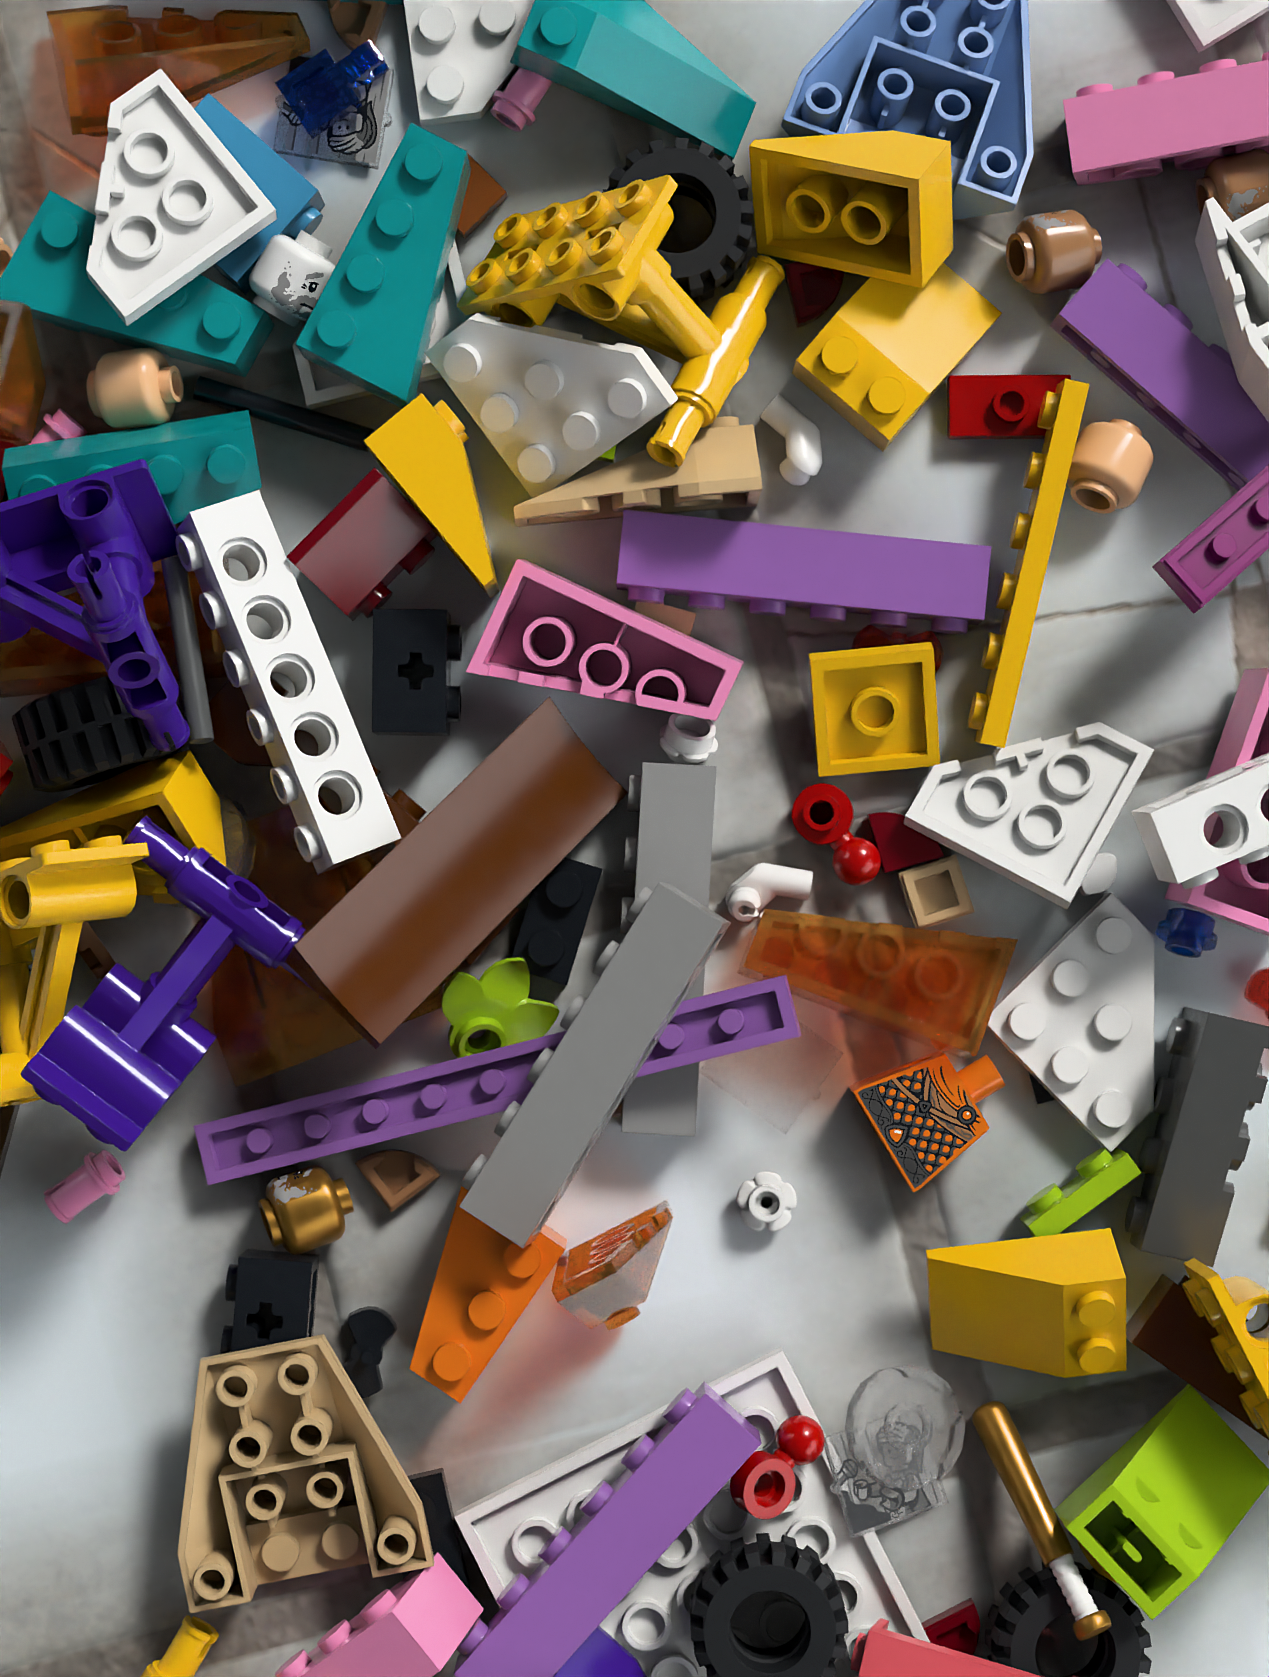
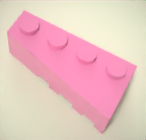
M517 559L466 672L716 721L744 661L528 560Z
M1269 668L1244 669L1206 779L1269 752ZM1269 789L1261 799V811L1268 821ZM1216 812L1212 813L1204 823V836L1210 845L1215 844L1223 833V822ZM1269 856L1248 864H1240L1237 858L1216 868L1219 876L1197 887L1183 889L1181 883H1169L1164 899L1269 936Z

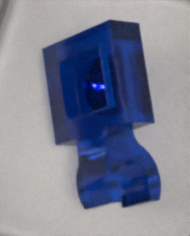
M370 39L337 63L334 62L325 48L275 82V84L310 137L314 139L362 106L353 89L375 81L390 69Z

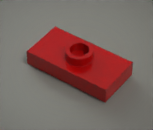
M949 375L947 378V439H1045L1047 429L1037 427L1045 392L1055 393L1057 384L1065 378L1071 380V375Z

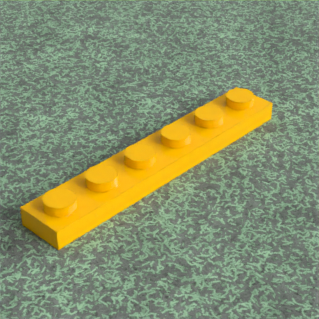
M1065 378L1057 384L1055 393L1046 391L1043 397L1037 423L1038 428L1047 429L1042 452L1032 451L1023 483V488L1032 489L1027 514L1017 513L1010 537L1009 548L1017 549L1018 555L1013 574L1003 573L996 597L995 608L1003 609L1004 615L999 634L989 633L982 658L981 667L989 669L990 675L985 694L975 693L968 718V728L977 729L975 742L1005 748L1090 385L1088 383Z

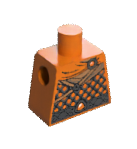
M937 1051L858 1081L849 1086V1089L907 1186L914 1193L987 1132L989 1126L976 1103L1006 1085L987 1054L956 1072L946 1054Z

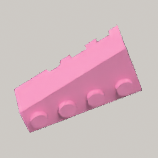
M1269 51L1262 55V61L1237 66V61L1234 59H1222L1200 66V73L1175 78L1173 72H1155L1140 77L1137 80L1138 85L1113 90V85L1094 84L1077 90V97L1063 100L1072 172L1077 185L1156 176L1163 171L1162 163L1174 161L1175 168L1178 170L1195 171L1206 169L1213 159L1223 157L1224 154L1242 153L1252 149H1264L1269 153Z
M437 1552L433 1555L434 1566L417 1569L390 1590L386 1589L381 1592L349 1622L344 1619L330 1629L318 1641L317 1647L308 1654L303 1649L293 1655L277 1670L275 1676L432 1677L441 1671L484 1608Z

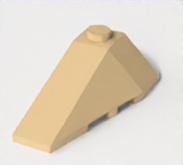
M716 417L713 423L703 429H699L681 466L678 467L677 464L675 467L662 465L649 455L647 449L513 506L516 526L623 518L624 510L671 514L757 506L762 492V478L753 424L739 425L738 417Z

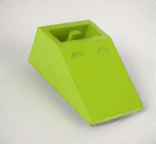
M1188 1384L1057 1506L1054 1511L1070 1533L1149 1618L1153 1620L1204 1571L1269 1485V1469L1201 1395Z

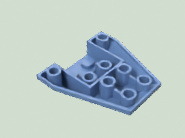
M865 0L802 69L784 114L781 127L790 137L894 130L951 141L953 220L1013 211L1034 155L1028 0Z

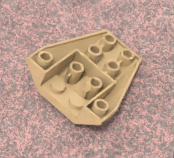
M324 1334L204 1357L200 1360L177 1552L190 1613L251 1602L256 1588L260 1584L370 1563L372 1576L375 1578L434 1566L435 1561L423 1503Z

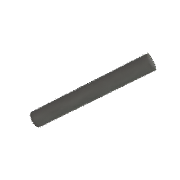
M170 557L162 560L161 565L185 719L190 727L189 743L203 744L213 741L214 733L189 575L179 557Z

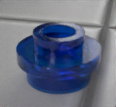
M1185 908L1169 909L1165 920L1158 922L1155 932L1160 939L1166 942V950L1189 958H1198L1201 956L1202 951L1214 950L1218 941V936L1213 932L1215 920L1204 913Z

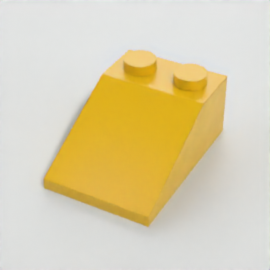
M892 130L754 140L749 145L757 253L923 288L953 251L951 141Z
M944 262L923 288L870 277L795 361L792 374L883 452L996 322L1002 312Z
M421 393L367 437L364 442L377 463L421 516L433 527L440 539L491 599L500 590L470 461L463 445L469 439L464 432L466 428L443 400L432 406L423 393Z
M1110 1228L926 1250L932 1350L1063 1378L1126 1371V1276Z

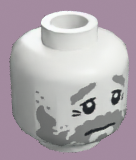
M303 230L299 232L295 240L286 235L278 234L273 236L266 245L248 279L252 290L257 293L253 303L293 327H296L300 320L307 322L336 267L327 260L333 249Z

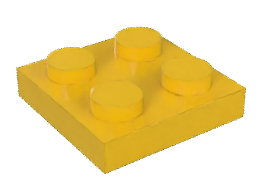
M931 642L808 653L816 766L819 777L930 767L940 764L934 648Z

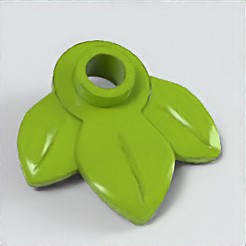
M507 958L495 962L485 970L479 980L468 973L456 972L446 984L442 993L441 1008L445 1017L451 1023L448 1032V1042L453 1054L457 1058L543 1037L555 1023L559 1015V1009L556 1005L528 998L530 974L527 963L523 958ZM486 1029V1032L481 1037L469 1038L474 1032Z

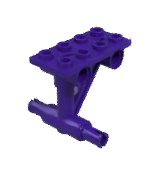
M138 459L0 503V643L11 642L22 637L33 626L103 663L109 679L112 681L127 712L134 717L142 719L153 747L160 751H171L164 735L165 732H169L176 749L185 744L190 736V727L176 704L179 686L148 623L143 597L151 591L155 583L152 562L177 555L175 539L179 535L147 462L144 459ZM76 587L84 606L82 607L57 594V592Z
M147 815L135 826L123 845L147 843L149 856L141 859V861L167 880L164 884L168 889L167 893L201 918L161 972L151 973L146 982H143L121 964L116 963L99 983L82 1008L75 1005L68 1012L39 1052L26 1064L20 1073L26 1081L33 1085L35 1092L42 1099L51 1104L60 1105L82 1121L90 1134L97 1140L114 1145L123 1152H126L216 1040V1035L190 1017V1015L197 1007V995L235 944L267 968L271 966L276 970L280 965L314 990L285 962L294 945L304 936L303 933L306 929L302 927L303 923L269 900L255 884L229 870L204 848L201 847L199 849L194 846L189 850L153 823Z

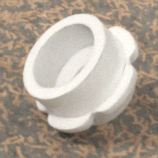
M674 713L669 717L668 724L660 729V746L674 762L684 765H697L700 762L706 761L708 755L712 756L716 753L718 748L717 740L714 738L716 727L709 719Z
M764 1171L757 1173L751 1181L742 1183L737 1192L736 1202L742 1209L740 1217L748 1227L756 1231L768 1228L769 1231L773 1232L784 1228L790 1222V1212L797 1205V1197L793 1186L790 1183L782 1182L779 1174ZM767 1196L772 1199L773 1202L769 1208H764L761 1205L763 1197Z

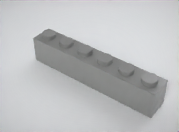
M643 762L642 776L630 775L628 811L640 812L638 836H626L624 872L636 873L635 897H623L621 933L627 934L633 925L632 922L626 919V915L636 897L644 887L654 891L658 882L669 883L705 907H709L717 766ZM705 966L684 1000L703 996ZM700 1062L635 1078L611 1116L622 1117L621 1132L695 1137Z
M658 882L654 891L644 887L636 897L626 915V919L633 923L621 944L612 940L605 948L593 969V973L600 977L588 998L579 994L571 1003L560 1022V1026L567 1030L555 1052L546 1048L540 1054L527 1076V1080L534 1084L522 1105L516 1101L509 1105L495 1127L494 1133L500 1136L501 1139L491 1156L487 1158L481 1154L472 1164L462 1181L461 1186L467 1189L468 1193L459 1207L521 1248L536 1240L731 924L725 918L669 883Z

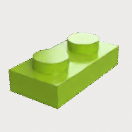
M1102 1147L1088 1155L1075 1167L1079 1175L1059 1189L1056 1183H1053L1030 1198L1026 1203L1030 1211L1019 1219L1032 1237L1059 1234L1142 1172L1127 1152L1117 1147L1112 1152H1108L1105 1147Z

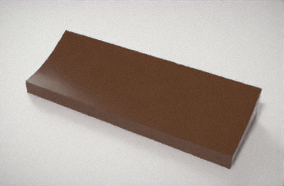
M549 696L294 945L285 962L369 1044L377 1049L620 803L628 792L584 745Z

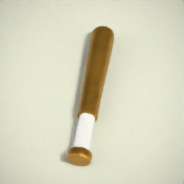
M990 1401L979 1406L972 1414L973 1424L1045 1567L1052 1569L1053 1575L1057 1578L1058 1585L1062 1588L1067 1604L1071 1607L1072 1614L1076 1617V1622L1072 1625L1076 1637L1081 1641L1104 1632L1111 1627V1620L1105 1610L1099 1611L1097 1609V1606L1093 1603L1092 1596L1088 1593V1588L1079 1574L1078 1567L1074 1564L1072 1557L1074 1554L1073 1548L1056 1516L1006 1406L1000 1401Z

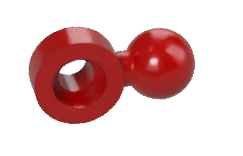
M826 783L814 784L805 788L795 799L792 808V820L798 833L812 844L819 846L830 845L834 850L832 858L833 869L837 877L844 883L860 886L872 881L880 870V853L872 842L864 838L854 837L850 832L854 822V809L848 796L840 788ZM819 803L830 804L834 811L831 821L824 825L814 823L811 818L813 807Z
M796 1415L783 1421L776 1433L777 1449L774 1453L770 1454L765 1451L754 1452L731 1477V1497L740 1509L758 1519H771L781 1514L787 1508L795 1491V1475L792 1469L795 1465H807L814 1462L821 1455L824 1448L825 1437L823 1430L814 1419L804 1415Z

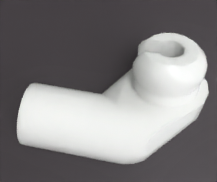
M778 394L763 411L760 418L786 440L787 458L779 466L782 477L792 485L801 486L809 481L811 475H817L821 468L820 431L809 418Z
M768 863L755 864L731 884L726 894L728 911L736 920L749 922L758 917L759 911L776 896L808 901L813 871Z

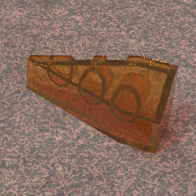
M102 5L46 11L63 107L72 135L108 136L107 124L110 103L160 68L190 104L204 98L208 93L211 95L311 51L310 39L297 12L223 10L214 16V20H199L196 17L185 15L184 8L164 7L161 18L129 17L128 6Z
M665 1200L563 1252L557 1262L551 1290L557 1303L590 1329L605 1323L607 1329L612 1330L640 1315L637 1305L647 1300L673 1219V1212L668 1201Z

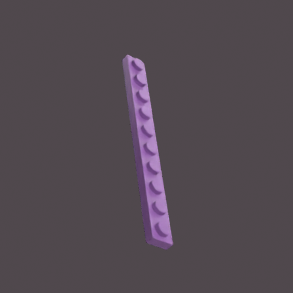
M782 975L682 1001L636 1078L802 1036L787 976ZM567 1031L195 1125L194 1130L207 1184L212 1185L506 1111L513 1101L522 1105L534 1086L532 1082L527 1080L532 1066L544 1049L549 1048L555 1052Z

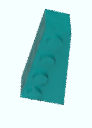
M412 122L410 123L295 343L305 359L402 409L415 399L418 394L417 387L423 363L426 360L424 352L429 348L430 333L437 304L440 302L449 254L454 244L471 173L466 150Z
M51 190L48 192L0 277L1 309L9 314L24 318L30 317L80 333L82 331L108 338L116 343L137 349L138 347H151L171 358L241 377L247 376L275 326L265 310L200 274L127 326L89 280L86 271L89 247L92 246L96 215Z
M249 410L163 423L157 426L138 427L6 448L2 463L8 499L12 500L138 459H144L150 468L174 525L184 521L189 512L262 488Z

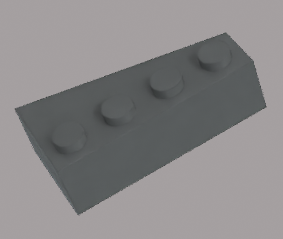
M1188 1007L1183 1008L1181 1018H1173L1166 1040V1052L1173 1054L1168 1078L1160 1077L1154 1091L1153 1112L1159 1114L1154 1138L1149 1136L1145 1138L1139 1157L1138 1168L1142 1173H1145L1140 1197L1132 1196L1125 1218V1231L1132 1233L1130 1243L1139 1250L1183 1261L1195 1258L1206 1266H1214L1235 1194L1234 1184L1226 1182L1228 1170L1237 1171L1240 1168L1242 1161L1244 1162L1251 1140L1248 1135V1124L1243 1122L1246 1110H1252L1255 1103L1261 1104L1268 1082L1267 1077L1262 1076V1064L1260 1061L1264 1048L1269 1049V1026Z

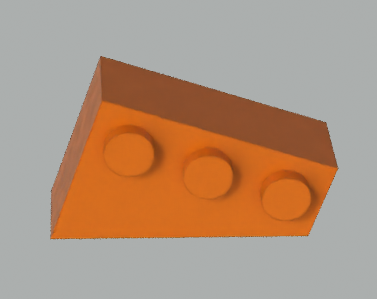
M462 1186L409 1368L460 1404L566 1250L567 1245L566 1238L547 1225H544L536 1240L521 1248L459 1207L468 1193V1190Z

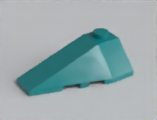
M534 0L510 60V63L535 72L548 80L679 138H689L690 143L699 147L702 142L713 146L715 154L722 157L726 155L731 161L735 158L756 102L644 0Z

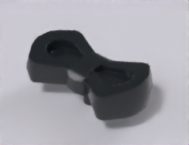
M372 1306L359 1308L349 1313L347 1317V1323L355 1342L350 1351V1359L342 1366L361 1398L370 1397L383 1389L379 1364L383 1358V1347L397 1331V1325L393 1318L385 1310Z

